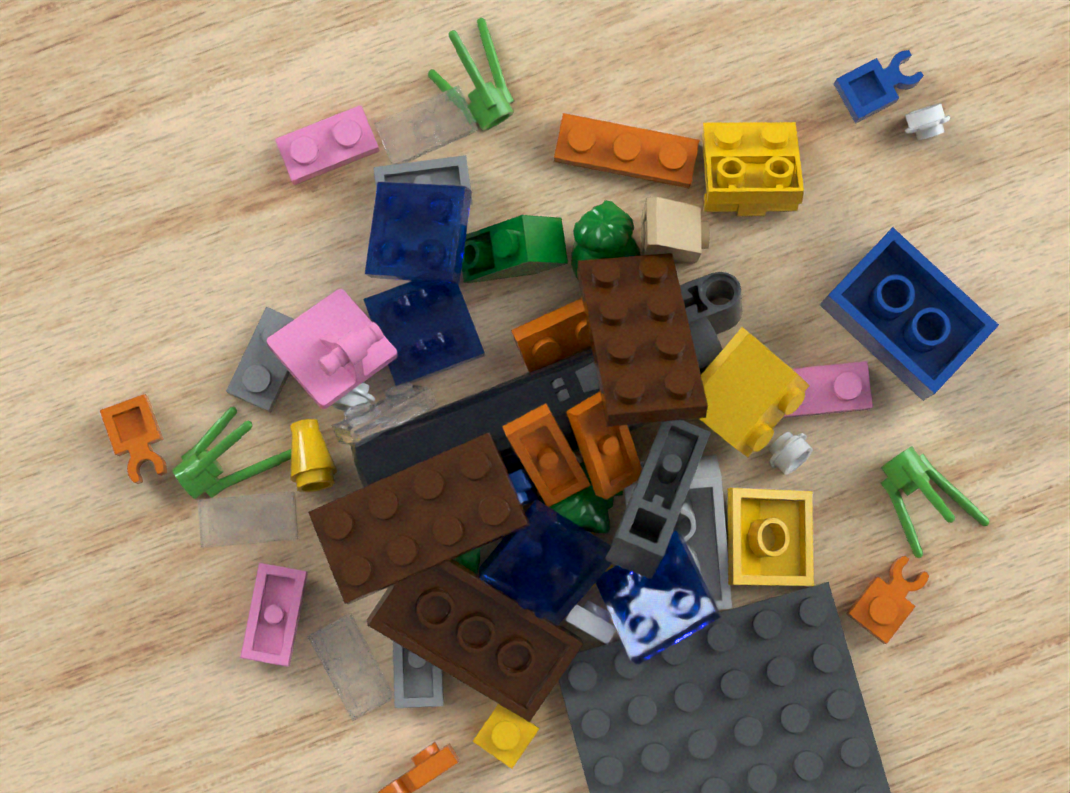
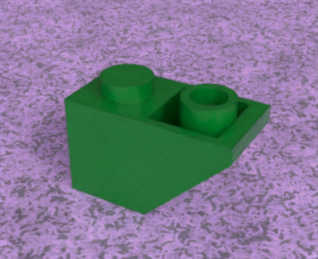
M519 215L457 237L463 283L533 275L568 264L562 218Z

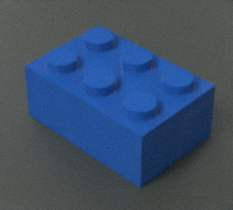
M893 227L820 303V306L922 401L934 395L999 326L994 319Z

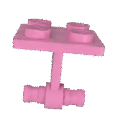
M337 289L267 338L269 349L321 409H327L397 358L396 348L383 335L380 327L365 315L343 289Z

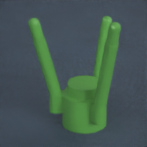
M478 18L477 25L496 88L492 82H484L467 48L455 30L449 32V38L476 89L468 94L471 103L468 104L435 70H429L428 76L464 114L470 126L478 123L482 131L497 126L513 115L514 111L510 104L514 102V99L506 86L484 18Z
M230 407L199 442L181 456L183 461L174 467L172 471L181 486L194 499H197L204 492L213 498L227 487L290 460L291 449L218 479L217 476L223 473V469L216 459L253 427L252 422L245 421L210 451L206 450L236 415L237 409Z
M913 446L881 467L888 477L881 482V485L892 500L907 541L916 558H921L923 551L899 492L900 489L907 496L920 489L944 519L951 523L955 520V516L928 483V481L932 480L982 526L989 525V519L940 474L924 454L919 456Z

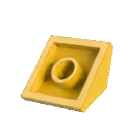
M727 488L728 585L814 586L813 491Z

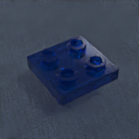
M378 182L365 275L379 279L459 284L472 191L466 186Z
M452 266L363 299L371 321L380 327L383 335L397 350V358L388 364L397 389L485 356Z
M536 499L525 512L530 526L503 538L479 567V578L517 600L522 609H532L539 619L545 617L559 625L611 566L612 563L605 560L611 545Z
M677 531L672 533L664 556L651 579L618 565L594 578L629 659L636 665L645 662L722 617L683 536Z

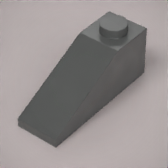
M683 420L661 422L606 556V561L649 579L652 578L664 556L711 432Z

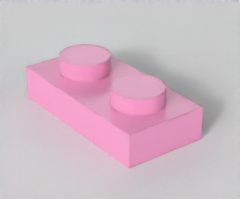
M361 105L275 139L293 185L379 152V147Z
M868 362L793 368L810 386L804 392L805 398L799 408L790 415H784L783 418L872 409Z
M259 563L240 658L290 666L308 577L307 571Z

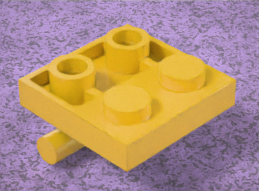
M796 122L703 123L702 144L706 193H704L703 199L704 212H736V216H765L766 212L798 211V204H802L804 186Z

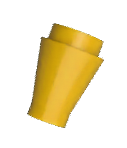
M304 419L290 425L292 434L290 480L296 482L297 491L315 492L333 486L335 484L333 475L337 473V468L321 434L318 420Z

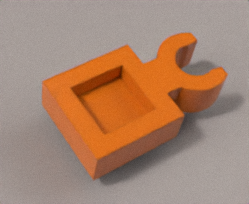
M146 394L100 410L115 455L130 454L131 458L128 461L127 472L134 483H143L140 467L146 461L154 463L158 475L162 476L167 473L165 460L162 456L153 452L151 444L164 439L149 397Z
M901 556L892 563L888 583L878 576L874 577L846 613V615L883 644H887L916 607L905 598L910 591H917L924 587L929 578V574L922 571L914 581H906L902 576V569L909 561V558L906 556Z
M436 742L411 757L415 764L413 768L380 789L378 793H413L456 765L460 759L450 743L439 749Z

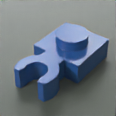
M910 50L897 53L885 69L882 68L878 59L875 58L835 80L834 86L855 124L896 103L899 96L895 88L902 90L911 89L923 78L924 75L921 71L912 76H905L900 72L899 65L907 62L912 56Z

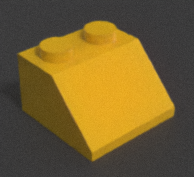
M741 327L701 374L708 409L706 418L699 419L735 449L749 458L753 452L762 450L769 443L774 434L773 428L783 416L790 415L799 408L805 398L804 392L810 385L751 333Z

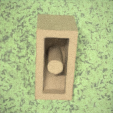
M646 197L641 216L642 255L672 253L675 263L698 262L701 256V249H709L710 241L709 221H701V207L660 197Z

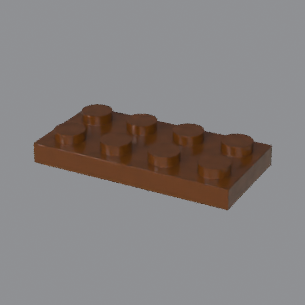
M665 253L578 261L577 275L607 427L706 418L708 403L673 254Z
M486 433L308 512L345 604L356 602L530 526L491 433Z
M453 559L388 587L367 618V624L372 629L528 722L532 720L583 645L581 638Z

